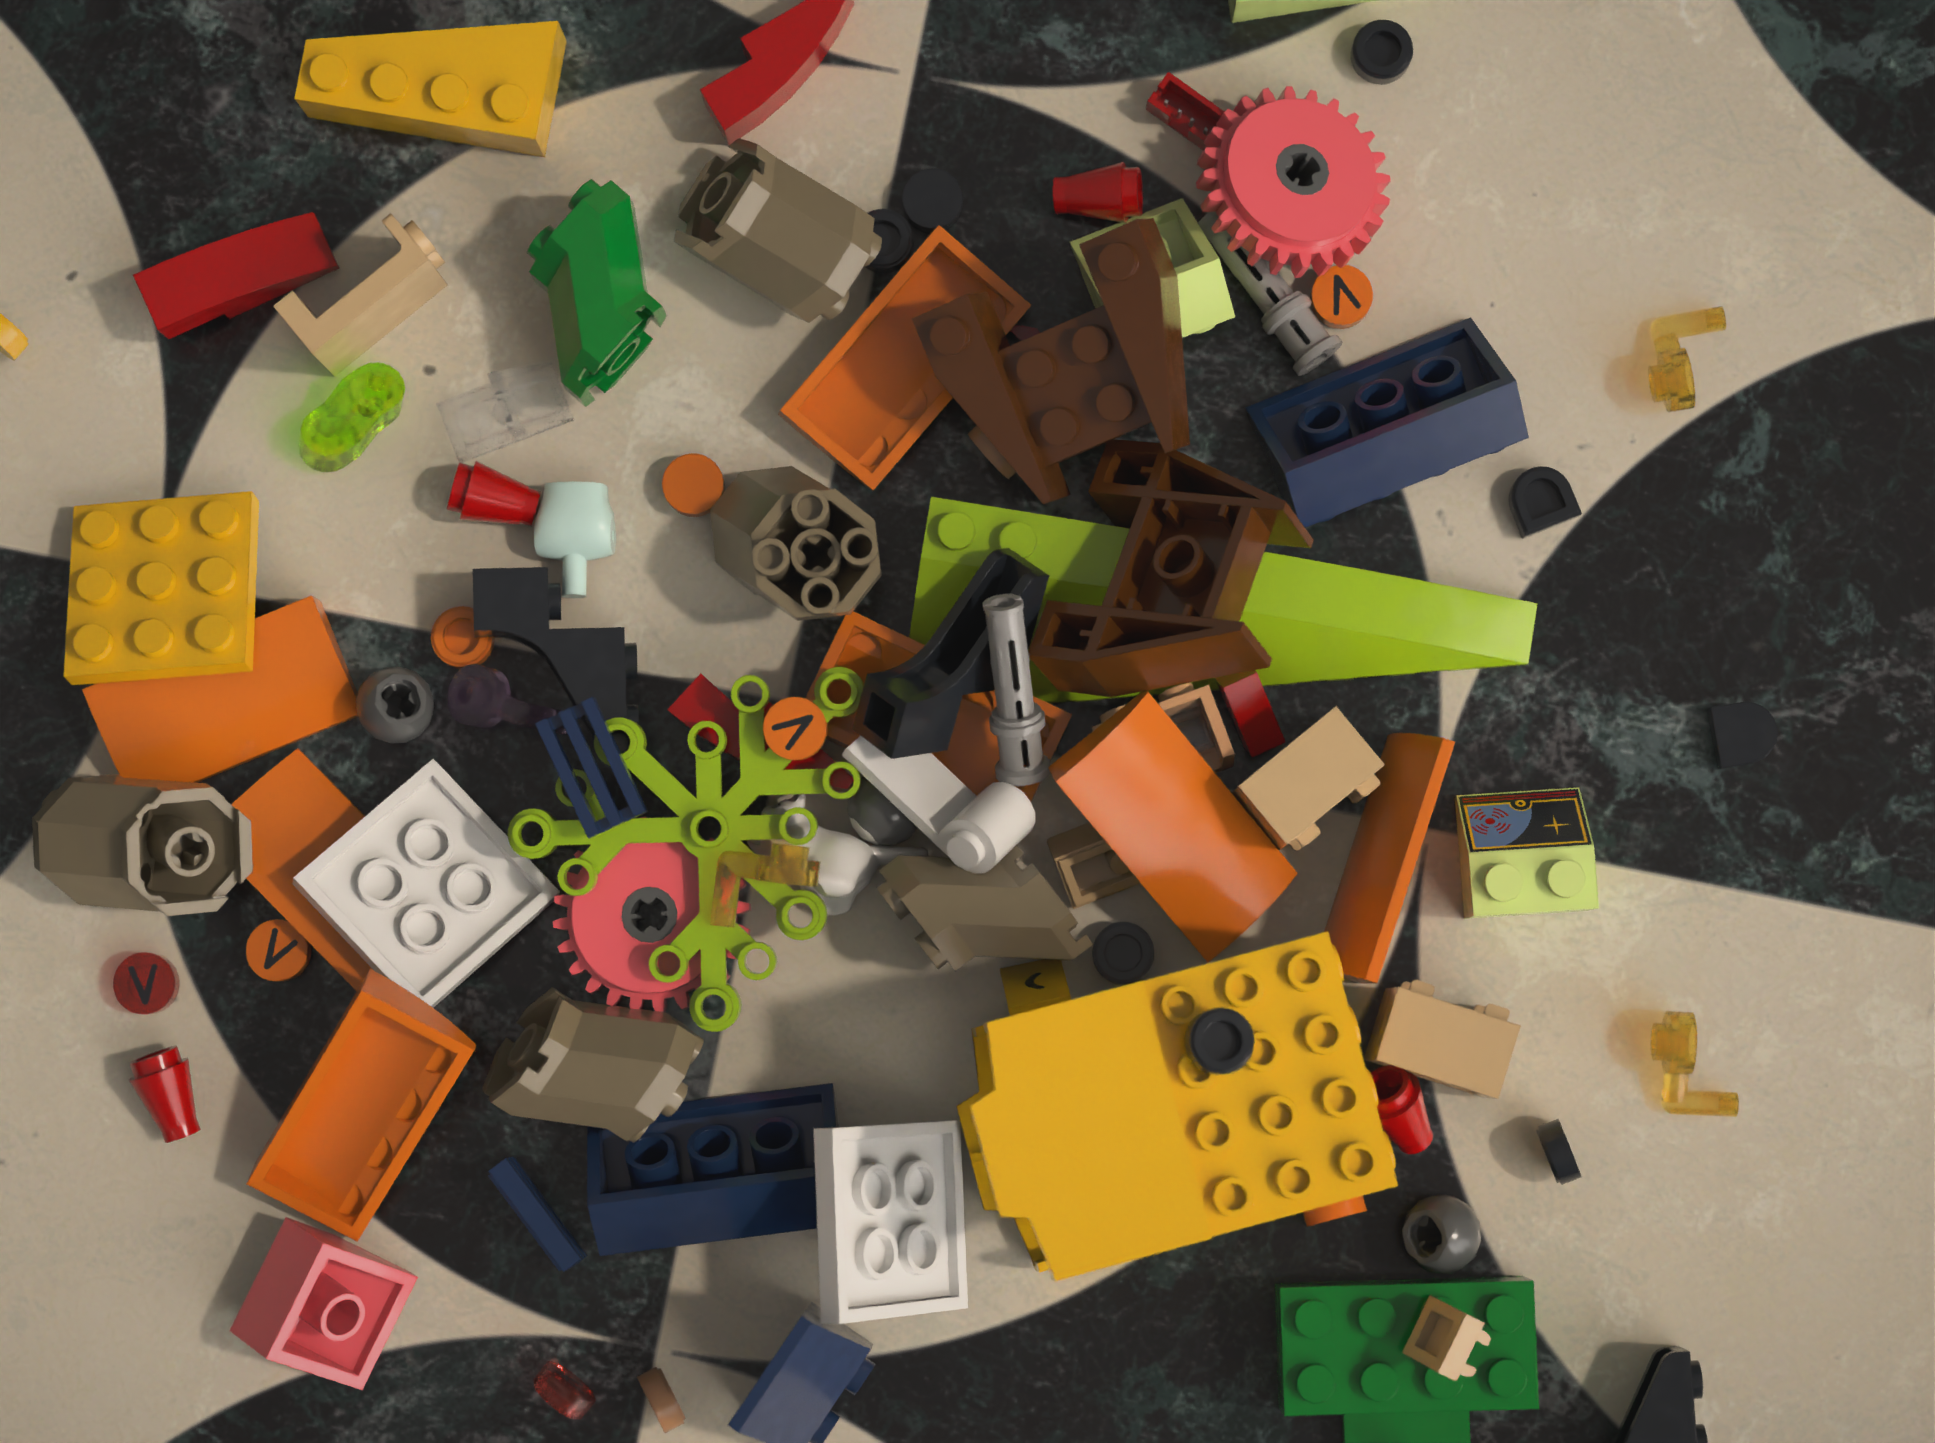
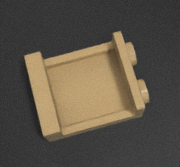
M391 213L381 220L401 246V250L319 317L310 310L293 290L273 306L308 350L334 376L339 374L448 286L437 271L445 261L413 220L404 227L400 225Z

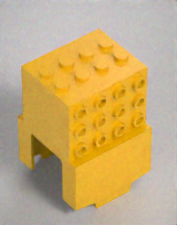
M1329 933L1316 934L986 1022L981 1026L971 1028L979 1092L958 1104L956 1108L984 1211H998L999 1217H1011L1014 1219L1036 1271L1043 1272L1049 1270L1051 1279L1059 1281L1209 1240L1213 1236L1398 1186L1394 1173L1396 1165L1393 1149L1388 1135L1382 1129L1376 1107L1378 1106L1377 1091L1371 1073L1364 1064L1359 1046L1361 1035L1353 1009L1351 1006H1348L1342 981H1344L1342 964L1334 944H1331ZM1214 1008H1229L1237 1011L1247 1019L1254 1033V1049L1249 1061L1241 1069L1224 1075H1211L1199 1070L1190 1061L1185 1049V1034L1190 1022L1198 1014Z

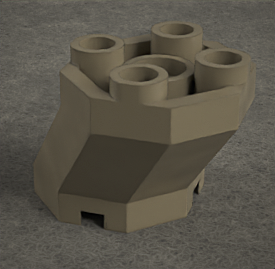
M738 138L728 146L737 154L726 162L716 155L706 163L680 204L678 218L687 223L686 233L676 229L674 242L769 300L789 315L808 323L819 315L827 320H832L845 308L850 295L849 288L861 269L868 266L881 249L882 238L873 232L875 218L857 205L778 159L760 145Z
M793 466L740 472L710 509L714 554L717 565L755 595L758 594L797 621L850 615L882 576L875 519L838 490L826 487Z
M118 774L68 778L59 789L49 793L43 800L41 809L32 817L34 868L79 905L162 912L166 916L216 912L229 899L226 895L237 882L242 884L253 871L251 821L226 801V798L216 789L206 783L124 778Z
M1018 845L986 873L975 874L957 866L949 857L898 855L879 870L886 881L876 889L900 920L909 913L916 919L924 931L914 939L937 969L949 963L956 972L974 957L1073 961L1093 945L1086 934L1079 940H1074L1069 932L1076 928L1078 922L1034 864L1031 863L1024 870H1021L1016 864L1024 858V852Z
M552 987L528 1006L516 1022L525 1028L514 1043L506 1037L500 1045L482 1090L489 1096L488 1099L492 1104L511 1116L605 1128L625 1141L630 1140L634 1143L641 1138L660 1113L670 1117L680 1107L688 1092V1085L682 1081L687 1074L689 1065L698 1056L704 1040L685 1024L666 1012L575 1001Z

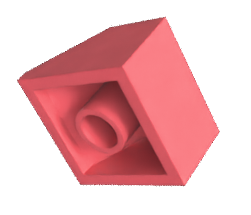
M286 1217L238 1312L230 1332L268 1360L363 1390L418 1277L332 1233Z

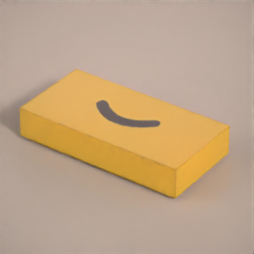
M1038 960L1000 968L1010 1016L1072 1000L1061 960Z

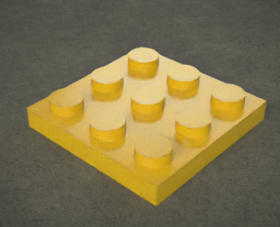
M248 491L73 506L64 678L71 685L253 671L259 500L254 493Z

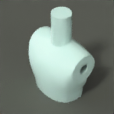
M570 481L546 483L543 486L542 501L534 525L535 552L538 556L563 561L562 597L585 598L587 561L608 557L615 553L616 528L614 513L609 504L608 487L605 484Z

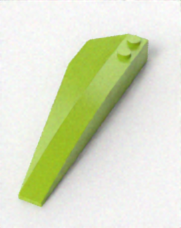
M931 497L909 638L926 645L987 556L997 549L1010 548L1049 575L1032 635V642L1047 600L1102 606L1130 529ZM1264 552L1240 622L1246 624L1272 658L1269 668L1256 670L1262 686L1266 687L1301 682L1339 681L1361 677L1399 676L1421 672L1459 671L1529 664L1538 603L1353 567ZM1029 658L1033 696L1047 703L1098 701L1108 698L1132 697L1141 693L1105 697L1058 691ZM1215 678L1190 682L1193 684L1194 689L1209 685L1211 691L1220 690ZM1178 685L1148 690V692L1152 696H1158L1160 693Z

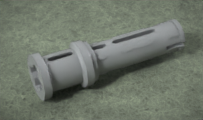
M1216 211L1207 213L1198 222L1199 226L1232 274L1238 279L1264 314L1261 318L1264 331L1267 335L1275 334L1294 359L1293 369L1297 375L1302 376L1331 357L1341 347L1343 342L1338 335L1330 336L1309 307L1312 301L1308 295L1302 294L1301 291L1293 292L1279 272L1277 275L1270 274V261L1261 258L1254 265L1262 276V280L1258 281L1236 250L1231 252L1227 249L1232 239L1226 230L1219 233L1212 231L1211 227L1218 219ZM1241 246L1240 248L1248 257L1249 252ZM1274 292L1280 301L1277 304L1270 297V293ZM1296 325H1299L1310 340L1308 345L1305 344L1296 332Z
M1000 594L992 596L983 602L997 705L989 717L990 731L997 736L1000 760L995 765L996 779L999 782H1006L1014 786L1032 785L1046 779L1051 773L1048 768L1050 766V759L1043 755L1040 730L1046 725L1045 715L1041 707L1033 701L1022 597L1015 594Z

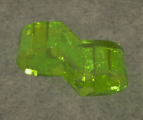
M377 362L367 363L344 377L327 400L303 419L298 447L299 455L304 463L320 472H335L360 457L376 435L393 423L400 415L405 394L404 380L400 373L390 365Z

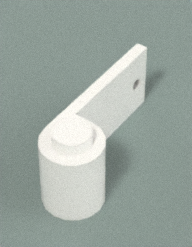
M860 736L841 754L957 866L975 874L988 872L1029 834L1035 825V811L1032 803L1020 789L1006 782H993L976 796L932 753L891 759Z

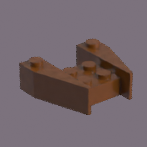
M1154 218L1133 220L1079 244L1104 305L1016 344L1009 345L988 292L966 294L912 318L936 378L1043 504L1071 495L1058 463L1149 424H1153L1164 453L1190 445L1178 277Z
M1117 439L1107 442L1088 492L1113 524L1117 527L1129 528V533L1102 606L1047 600L1028 650L1029 658L1058 691L1105 697H1116L1269 668L1272 658L1246 624L1240 622L1266 545L1312 547L1314 540L1286 501L1177 450L1164 453L1161 443Z

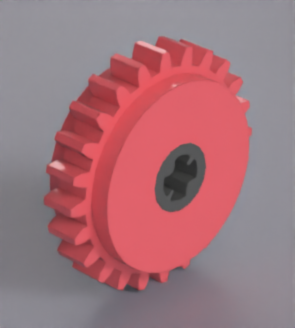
M1286 86L1278 100L1275 99L1269 88L1262 89L1254 102L1248 96L1242 97L1233 111L1227 109L1222 114L1216 126L1212 128L1206 137L1204 144L1207 147H1205L1197 160V165L1203 168L1204 171L1196 181V188L1203 191H1211L1201 204L1202 212L1216 211L1218 219L1211 227L1212 231L1219 233L1226 230L1232 237L1227 249L1233 252L1242 246L1249 252L1247 264L1254 266L1260 258L1270 261V274L1277 275L1284 265H1291L1294 278H1301L1310 264L1318 276L1324 275L1333 262L1339 268L1344 267L1353 257L1354 253L1359 255L1371 241L1370 237H1373L1381 227L1383 220L1380 215L1390 202L1388 197L1380 194L1391 182L1390 175L1376 172L1386 159L1384 152L1371 153L1368 146L1375 137L1372 131L1360 133L1355 127L1359 118L1356 113L1345 117L1337 112L1339 101L1336 99H1332L1327 106L1317 102V92L1310 89L1304 99L1296 98L1292 86Z
M682 842L628 843L599 873L597 884L591 892L581 896L564 894L554 896L555 903L567 908V917L553 921V928L568 930L570 939L558 946L559 953H576L578 960L569 968L571 975L576 976L586 971L592 975L585 988L587 992L594 994L603 986L610 989L607 995V1005L616 1006L623 996L630 997L629 1005L631 1009H642L645 1000H652L655 1011L666 1012L667 999L675 998L676 1003L681 1009H687L690 1004L688 992L696 990L701 986V949L689 960L685 975L671 983L661 982L651 974L649 959L655 949L670 944L700 913L698 857L688 852ZM577 850L574 854L575 858H579L584 852ZM724 860L725 912L737 922V915L751 911V904L736 901L734 893L742 890L747 885L743 878L728 879L726 873L732 867ZM582 867L578 875L567 872V881L573 888L582 889L587 885L589 874L585 867ZM662 900L667 907V911L661 912L662 916L668 917L666 924L662 929L649 926L643 931L638 924V921L644 920L643 916L638 915L641 905L648 903L656 906ZM740 925L750 935L751 930ZM726 949V957L738 960ZM665 951L659 956L657 965L663 974L671 976L678 972L680 960L675 953ZM727 971V981H728V979H729L731 976L729 975V973H728V971Z

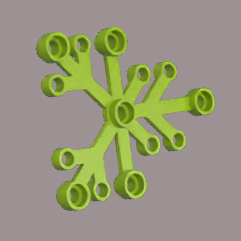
M830 668L823 672L816 681L814 688L815 700L813 703L821 709L827 723L833 717L851 716L857 712L864 683L860 676L849 668ZM754 675L740 677L735 681L731 689L732 702L739 709L740 779L723 797L721 753L726 748L727 735L719 724L712 721H701L695 724L688 734V746L696 756V798L646 751L647 740L643 729L630 719L617 717L606 722L611 733L622 730L630 738L628 750L621 754L627 768L679 817L633 818L595 837L588 838L580 820L557 821L548 811L526 809L514 816L508 827V840L512 849L520 856L529 859L546 857L558 845H590L579 858H573L564 862L558 871V883L561 889L572 896H581L591 892L597 884L599 873L628 843L682 842L688 852L698 857L700 913L670 944L660 946L653 951L649 959V969L651 974L661 982L671 983L677 981L687 972L689 960L701 949V986L692 994L689 1009L693 1021L700 1028L710 1032H719L729 1028L739 1018L742 1008L739 993L732 985L727 983L726 949L738 959L741 973L751 980L767 978L774 972L777 966V956L774 949L764 942L755 941L725 912L724 860L776 908L778 927L789 938L794 940L813 938L823 930L827 921V908L819 895L809 890L794 891L741 841L784 839L793 845L807 844L815 837L818 830V822L815 815L808 809L801 807L791 808L784 814H741L759 795L828 794L836 799H848L858 792L861 785L860 773L850 763L835 762L826 769L784 770L792 760L778 756L770 747L765 752L763 733L764 708L769 702L770 690L764 680ZM835 680H844L851 687L850 698L842 704L833 703L827 694L829 685ZM749 682L757 683L762 690V698L754 706H745L739 699L741 687ZM704 728L714 729L719 736V743L711 752L701 751L696 744V736ZM595 734L594 748L596 754L601 761L610 766ZM839 768L849 770L854 779L853 786L845 793L834 791L830 785L831 774ZM573 769L575 775L581 777L586 782L587 790L585 796L596 820L598 821L606 817L585 771ZM559 777L555 786L557 797L563 804L573 807ZM795 814L806 816L810 822L809 833L801 839L792 837L787 831V822ZM708 816L716 818L721 824V833L713 841L704 840L698 832L700 821ZM531 821L537 822L543 829V838L535 846L526 844L521 835L523 827ZM574 865H581L588 871L589 880L582 889L571 887L567 881V872ZM796 903H804L812 910V921L806 927H797L789 919V911ZM753 949H761L769 957V966L762 973L752 972L747 967L746 957ZM665 951L675 953L680 960L678 972L671 976L663 974L657 965L659 956ZM718 995L724 1000L726 1011L721 1018L713 1019L704 1013L703 1002L707 996Z

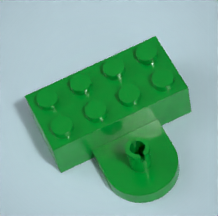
M1525 1276L1274 1283L1279 1410L1284 1416L1341 1415L1342 1443H1471L1469 1411L1539 1409L1534 1280ZM1430 1295L1485 1323L1482 1330L1488 1333L1491 1341L1488 1346L1476 1341L1466 1363L1477 1369L1474 1376L1466 1377L1460 1374L1456 1382L1402 1353Z

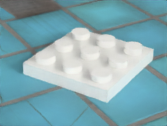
M434 759L428 762L293 877L292 883L374 971L405 988L433 1008L554 902V896L560 893L529 858L520 856L512 849L508 836Z
M960 1120L814 1129L821 1324H843L968 1308Z

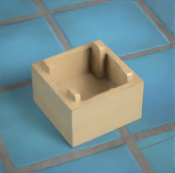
M1336 706L1241 783L1233 791V795L1279 850L1289 844L1294 851H1299L1320 835V829L1316 826L1315 822L1346 796L1352 803H1357L1380 785V781L1374 773L1385 764Z
M1413 980L1411 983L1406 981L1400 987L1385 989L1364 1060L1382 1066L1392 1065L1399 1067L1417 1077L1479 1097L1499 1099L1521 1025L1507 1021L1510 1014L1507 1008L1495 1004H1487L1486 1006L1475 1005L1473 1010L1433 998L1435 987L1432 984L1419 980Z

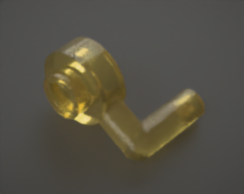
M1722 306L1659 317L1651 324L1650 329L1657 354V365L1648 367L1650 392L1654 403L1663 401L1669 413L1695 407V385L1691 363L1686 349L1680 347L1678 338L1726 330V318Z
M772 843L771 855L738 851L723 852L717 860L710 925L735 927L741 877L767 882L818 887L821 861L809 860L810 847Z
M1666 1011L1662 1023H1653L1650 1041L1652 1060L1661 1061L1664 1071L1661 1099L1663 1109L1673 1115L1737 1117L1739 1109L1737 1092L1688 1090L1689 1074H1692L1694 1071L1697 1055L1695 1015L1693 1012Z

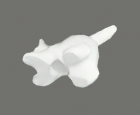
M795 794L790 799H785L773 806L765 807L761 815L784 814L791 808H805L806 794ZM795 814L787 822V831L792 837L801 839L809 833L810 822L806 816ZM819 825L815 837L809 843L803 845H793L784 839L747 841L750 848L770 866L797 872L801 879V890H809L819 895L826 905L827 915H840L848 912L852 907L855 896L870 883L879 866L887 865L898 855L928 857L929 852L923 847L870 846L850 834L827 830Z

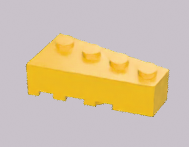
M558 21L306 39L294 99L308 118L545 157L567 40Z

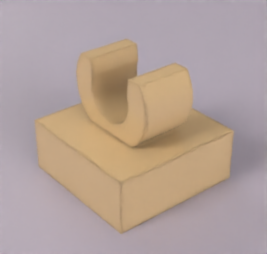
M1430 1295L1402 1353L1457 1382L1460 1374L1471 1377L1474 1376L1477 1370L1466 1363L1475 1342L1477 1341L1488 1346L1491 1338L1488 1333L1482 1330L1484 1322Z

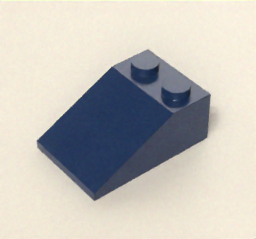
M811 1302L728 1426L740 1434L765 1443H823L840 1418V1416L831 1411V1408L845 1389L855 1396L876 1365L866 1358L873 1344L845 1324H821L820 1307Z

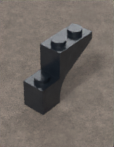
M1010 548L997 549L991 552L931 639L916 655L894 668L866 675L852 730L891 759L948 750L962 696L995 690L983 602L992 596L1000 594H1015L1022 597L1028 650L1049 575Z
M548 567L472 569L475 638L492 637L508 639L531 648L541 655L550 666L573 707L588 698L595 697L606 721L621 717L630 719L639 725L638 704L626 703V680H637V644L625 643L624 627L549 629V620H561L560 583H548ZM588 716L582 717V722L594 740L595 732ZM622 730L614 731L612 735L620 753L623 754L628 750L630 738Z
M1679 1346L1659 1348L1652 1354L1612 1443H1708L1704 1425L1696 1424L1694 1399H1701L1703 1396V1378L1700 1363L1698 1360L1691 1361L1690 1351Z

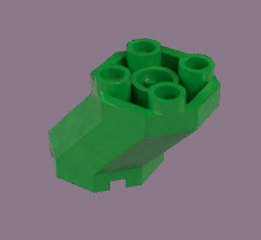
M593 179L584 183L568 204L572 211L556 229L552 225L545 227L534 238L527 250V254L535 260L529 273L549 296L561 382L566 390L585 407L595 401L589 391L596 385L601 391L606 393L618 383L647 350L653 340L644 331L650 320L661 327L667 317L663 306L647 292L633 202L630 196L612 180L603 186H600Z

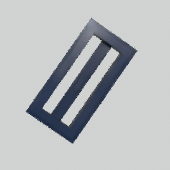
M595 697L588 698L572 708L569 707L558 712L557 715L535 723L588 838L595 837L648 812ZM588 716L629 805L618 811L577 722L582 717ZM563 726L606 816L598 821L555 731Z
M514 1156L505 1158L488 1171L490 1173L488 1177L559 1272L571 1269L588 1256Z

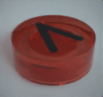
M147 952L136 953L123 960L118 966L113 979V989L117 1000L125 1009L136 1014L149 1015L164 1011L176 999L180 986L179 975L173 963L162 955Z
M547 1361L533 1379L534 1388L551 1407L570 1419H582L596 1402V1398L588 1386L575 1374L556 1362Z

